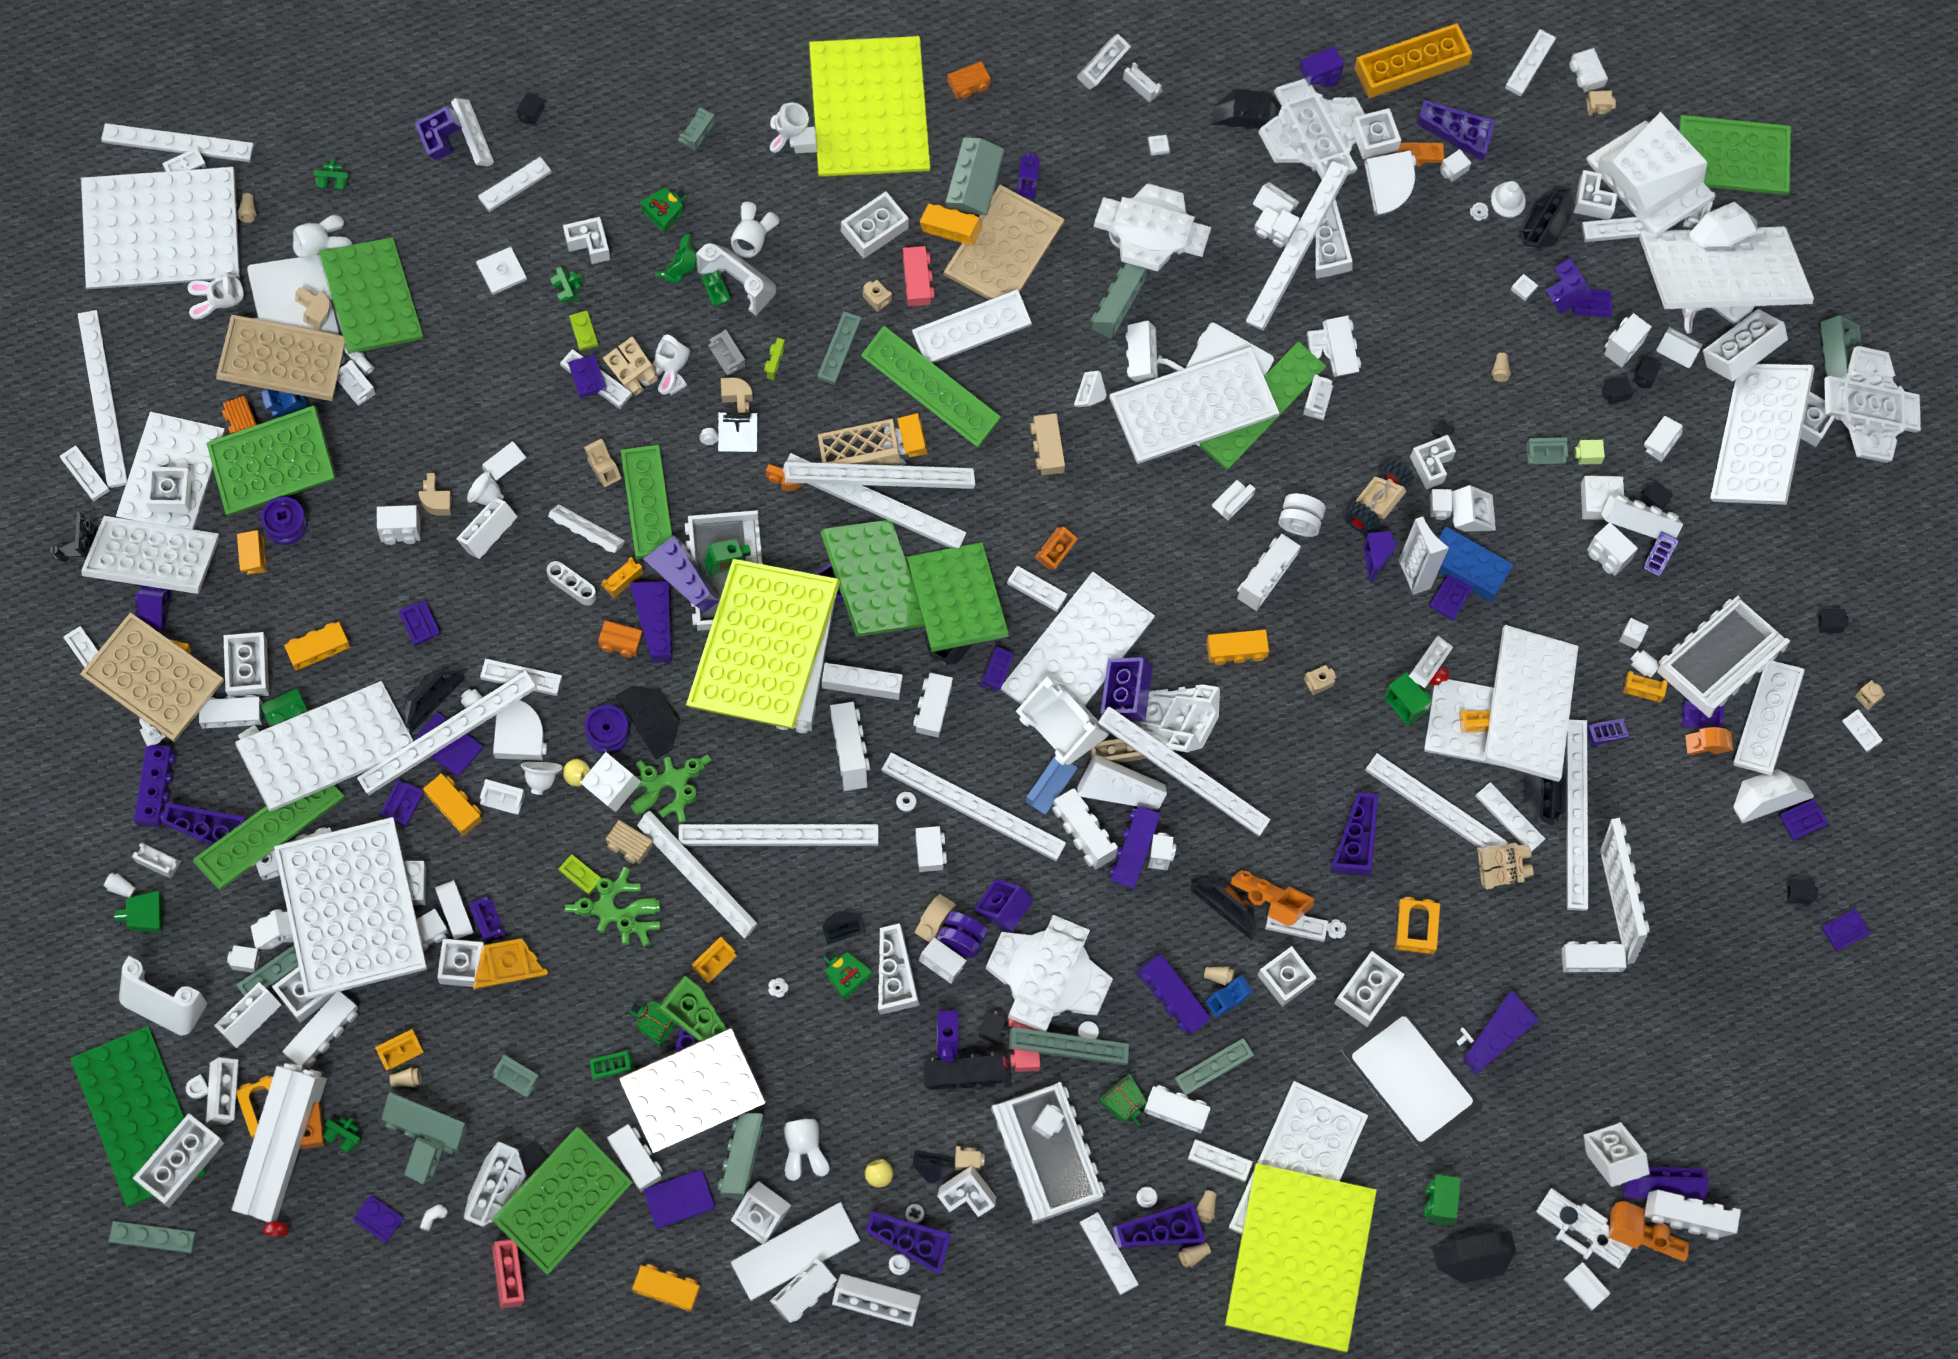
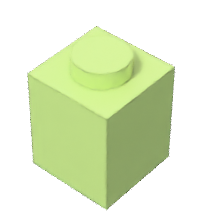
M1580 440L1574 449V456L1578 458V464H1601L1605 457L1603 440Z

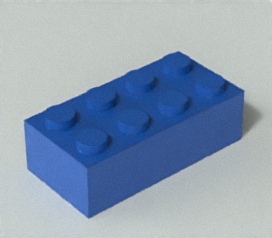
M1445 527L1439 540L1449 549L1438 573L1445 577L1449 574L1452 578H1457L1473 588L1472 592L1492 603L1513 564L1452 529Z

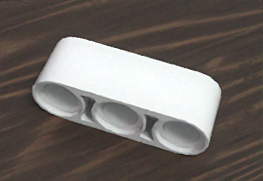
M558 561L551 562L548 565V578L553 584L583 605L589 606L595 602L596 592L592 584ZM555 570L561 571L559 575H552V572ZM570 581L576 582L574 586L567 585ZM585 592L592 593L590 597L582 596Z
M454 880L435 887L454 940L474 933Z

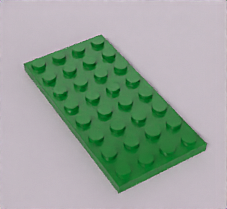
M146 1026L71 1058L128 1208L154 1197L133 1178L184 1119L150 1028ZM204 1168L193 1180L206 1175Z

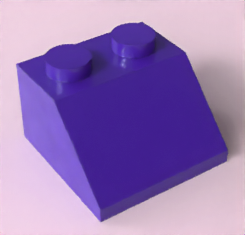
M1391 531L1368 533L1363 550L1369 582H1374L1388 564L1391 556H1393V550L1396 549L1395 537H1392Z
M995 879L974 911L999 928L1012 932L1028 910L1033 899L1021 886Z

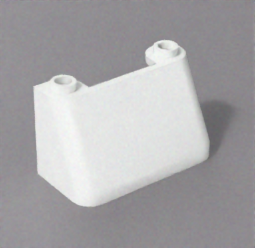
M706 244L696 253L699 274L708 275L717 270L721 274L725 270L744 284L745 291L749 294L747 298L751 302L749 311L755 316L776 294V285L773 281L730 249L715 244Z
M1046 677L1016 710L1021 716L1019 720L1024 725L1035 727L1056 750L1054 752L1056 754L1055 759L1062 765H1070L1109 735V732L1097 724L1098 720L1066 686L1049 677Z
M128 956L122 967L119 992L120 1003L127 1009L178 1035L189 1034L208 1004L201 993L190 987H182L172 997L150 986L145 981L144 975L146 971L143 970L142 964Z

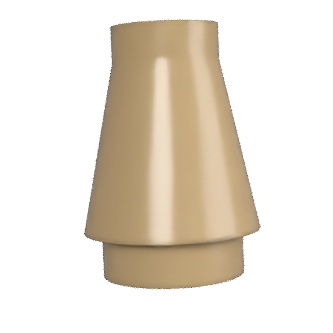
M249 193L242 195V201L237 213L242 222H252L256 217L254 196Z
M1498 353L1492 370V376L1495 381L1505 382L1511 375L1508 355L1506 353Z
M1206 966L1204 978L1227 986L1233 982L1235 970L1230 969V967Z
M414 1067L390 1075L392 1087H417L422 1081L419 1068L414 1069Z
M1205 1191L1203 1198L1196 1208L1199 1221L1210 1223L1214 1219L1217 1196L1215 1192Z
M1204 1242L1199 1245L1183 1248L1179 1252V1258L1185 1267H1193L1206 1255L1210 1254L1211 1250L1209 1245Z

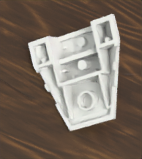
M1196 685V688L1191 689L1179 687L1176 691H1168V689L1149 691L1146 721L1131 722L1169 749L1183 752L1201 749L1219 717L1220 689L1214 686Z

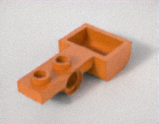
M1400 143L1398 151L1375 157L1411 150V155L1415 156L1416 165L1418 166L1424 163H1442L1444 160L1443 143Z
M1240 870L1231 880L1232 885L1249 892V900L1254 905H1261L1265 901L1270 902L1268 916L1287 926L1295 924L1313 907L1315 898L1291 887L1283 890L1270 884L1267 880L1253 876L1247 871Z
M1621 1201L1613 1206L1610 1213V1239L1638 1249L1640 1244L1655 1251L1667 1254L1672 1258L1686 1261L1689 1243L1671 1236L1670 1228L1667 1225L1656 1224L1652 1228L1646 1226L1645 1210L1631 1203Z

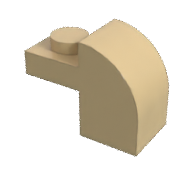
M299 287L295 292V301L307 308L303 315V322L320 331L329 316L328 298L322 291H319L315 296L312 291Z
M721 378L722 403L737 402L738 413H749V402L753 401L750 386L739 378Z
M602 439L584 447L588 456L587 459L604 487L622 479Z
M427 473V480H423L424 491H419L423 508L433 515H451L452 497L450 491H436L435 473Z
M939 894L922 915L921 921L914 933L931 942L933 938H936L949 912L954 910L956 904Z

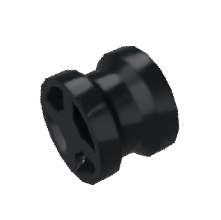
M1442 419L1434 428L1432 434L1440 438L1446 435L1450 437L1455 427L1453 425L1449 426L1446 420Z

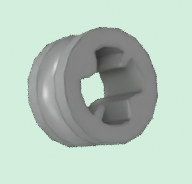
M912 1204L907 1208L906 1219L909 1222L917 1224L923 1220L924 1210L920 1205ZM912 1209H915L916 1212L920 1211L921 1215H918V1219L909 1216V1213H912Z

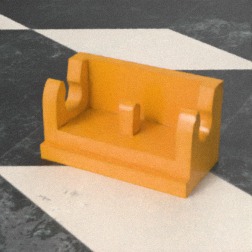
M918 413L897 418L905 454H909V457L928 454L922 422Z
M258 530L237 534L240 571L247 572V575L267 572L264 536Z
M632 557L607 580L602 581L601 586L613 598L630 585L629 583H633L643 574L642 566L639 563L636 565Z
M1629 671L1626 676L1623 693L1661 703L1665 697L1667 681H1656L1634 675L1632 671Z
M1491 710L1459 711L1461 733L1488 732Z
M720 937L692 964V968L709 984L737 955L734 953V949Z
M412 1029L375 1047L386 1071L424 1053Z

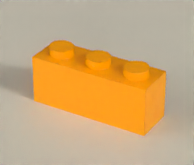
M928 204L920 220L923 232L974 246L982 230L980 219L973 214L967 215L955 209H946L941 205Z
M339 622L329 623L321 630L310 631L306 636L300 639L294 638L284 645L295 671L350 648Z
M1266 630L1208 635L1206 641L1209 663L1214 662L1215 665L1225 664L1226 661L1242 663L1245 662V659L1262 661L1267 658L1269 653Z
M440 774L423 788L424 793L464 836L482 821L480 817L482 813L475 805L471 806L467 802L468 797L463 791L458 792L454 788L455 783L449 776L445 778Z
M647 1264L646 1267L640 1266L632 1290L634 1293L692 1312L700 1286L693 1279L685 1278V1280L677 1278L678 1275L666 1271L664 1274L659 1272L657 1267Z

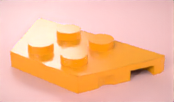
M522 938L484 945L481 948L473 989L548 975V971L543 969L536 961L537 957L533 952L529 951L527 944Z

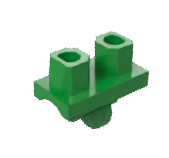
M331 159L330 164H323V169H329V171L314 170L313 176L316 177L318 188H328L329 179H335L334 189L345 190L347 180H350L351 177L348 173L336 172V170L343 169V165L336 164V159Z
M560 266L556 269L557 274L550 278L556 289L564 286V290L557 293L559 300L563 304L571 300L574 302L580 301L576 290L582 288L580 284L584 281L583 276L580 274L576 275L574 271L570 273L563 271Z
M719 270L701 276L713 307H718L731 301Z
M350 1117L347 1121L341 1118L339 1124L343 1125V1128L328 1119L325 1124L327 1129L323 1135L324 1140L333 1144L338 1136L343 1137L344 1140L339 1148L349 1154L355 1146L359 1147L362 1143L359 1137L350 1133V1130L354 1133H357L359 1130L354 1125L356 1119Z

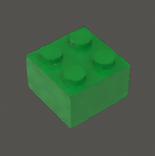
M1407 672L1391 683L1384 695V699L1408 727L1424 716L1432 703L1430 695L1425 690L1422 691L1418 684L1409 677Z
M1435 1175L1429 1184L1426 1185L1425 1196H1429L1423 1211V1216L1427 1217L1426 1222L1451 1226L1457 1219L1461 1178Z

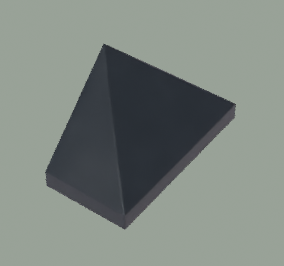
M835 912L822 925L827 945L865 933L861 915L858 913Z
M915 1150L912 1165L928 1183H934L953 1172L955 1157Z

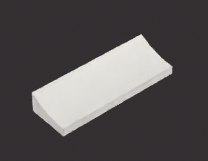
M1423 517L1415 519L1399 558V563L1413 595L1431 589L1449 549L1433 534Z
M840 1202L731 1261V1265L750 1301L796 1277L815 1259L823 1262L860 1242V1239Z

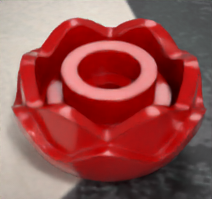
M1440 666L1430 680L1429 685L1438 686L1442 681H1447L1450 675L1449 671L1445 667Z
M267 1222L263 1232L265 1236H287L289 1228L285 1222Z

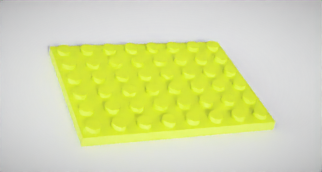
M920 36L809 42L818 176L930 171Z
M733 559L686 705L690 708L794 729L840 581L835 578Z
M1256 1163L1225 1326L1348 1352L1376 1190Z

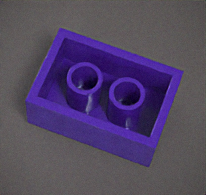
M1145 658L1108 659L1101 706L1102 715L1108 707H1111L1129 721H1146L1153 666Z

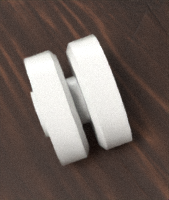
M1297 493L1287 495L1283 504L1284 510L1281 511L1278 521L1280 527L1285 531L1304 537L1318 535L1321 527L1320 520L1323 519L1326 509L1325 505L1320 500L1308 495Z

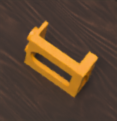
M1412 897L1400 899L1398 903L1397 939L1394 950L1434 954L1437 950L1440 904L1435 903L1434 900L1415 901V898ZM1411 908L1428 910L1427 941L1408 939L1409 912Z
M271 1076L263 1077L255 1084H244L236 1091L253 1140L258 1128V1122L249 1096L251 1093L264 1088L269 1091L273 1080Z

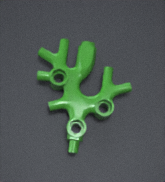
M708 754L701 759H688L685 767L682 769H675L671 757H666L663 759L665 771L661 775H657V771L653 766H646L642 760L638 761L636 766L641 771V774L635 777L641 783L634 791L643 786L646 787L647 791L630 805L634 813L642 815L656 803L661 789L670 786L674 788L676 797L673 802L658 811V813L664 818L669 813L676 812L679 824L686 823L685 805L695 802L697 798L695 787L687 785V781L690 777H697L705 769L704 766L712 761Z
M627 867L622 868L620 876L616 881L612 882L608 878H602L597 882V890L600 894L598 901L592 902L589 898H581L575 904L565 905V913L575 912V915L588 917L591 914L599 916L600 923L597 931L601 933L605 932L607 925L611 921H616L618 931L622 934V945L630 944V934L634 932L639 936L643 947L648 946L651 943L647 936V931L660 930V922L636 921L637 915L660 912V900H656V898L639 899L624 909H619L614 905V897L618 893L641 891L640 883H627V877L630 869ZM603 885H608L607 888H602ZM587 904L588 907L582 908V905ZM628 923V926L624 927L622 924Z

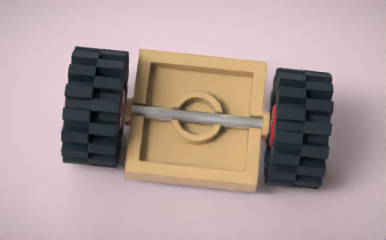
M1388 458L1378 470V476L1381 478L1374 477L1356 501L1352 502L1343 513V518L1347 524L1360 531L1362 535L1365 534L1367 536L1368 533H1372L1380 524V519L1378 518L1385 519L1414 481L1413 472H1410V469L1406 468L1404 463L1401 464L1395 458Z

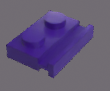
M1591 290L1593 295L1573 307V315L1611 318V291Z
M595 354L587 358L583 357L568 362L579 398L596 394L602 390L606 391Z
M1448 574L1429 608L1437 610L1436 612L1454 621L1473 588L1457 578H1452Z
M425 600L398 611L414 647L431 640L437 635L440 636V632Z
M397 780L380 816L387 819L393 817L395 823L407 828L424 795V791Z
M1815 799L1780 814L1779 818L1783 821V825L1792 841L1828 825L1821 809L1815 803Z
M1856 908L1821 927L1836 952L1871 933L1866 928V924Z
M370 1195L352 1220L384 1243H387L404 1218Z

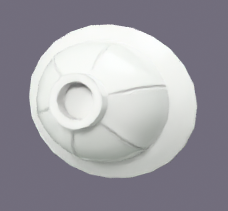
M1505 182L1494 188L1491 202L1498 214L1504 217H1515L1525 207V196L1521 187L1516 182Z
M487 471L480 475L473 483L472 488L468 492L467 501L488 505L494 497L503 500L504 495L501 494L499 485L491 478L490 473Z
M525 762L521 764L525 771L526 781L532 788L531 793L542 795L544 790L551 787L556 774L563 768L560 764L550 762Z

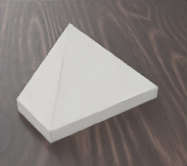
M1101 372L1084 373L1074 403L1076 407L1091 406L1105 400L1106 392Z

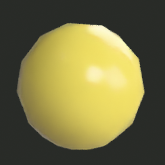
M573 759L567 762L563 768V777L571 786H581L580 782L589 773L590 768L583 760Z
M883 1159L873 1161L866 1167L865 1178L873 1187H885L893 1178V1168Z

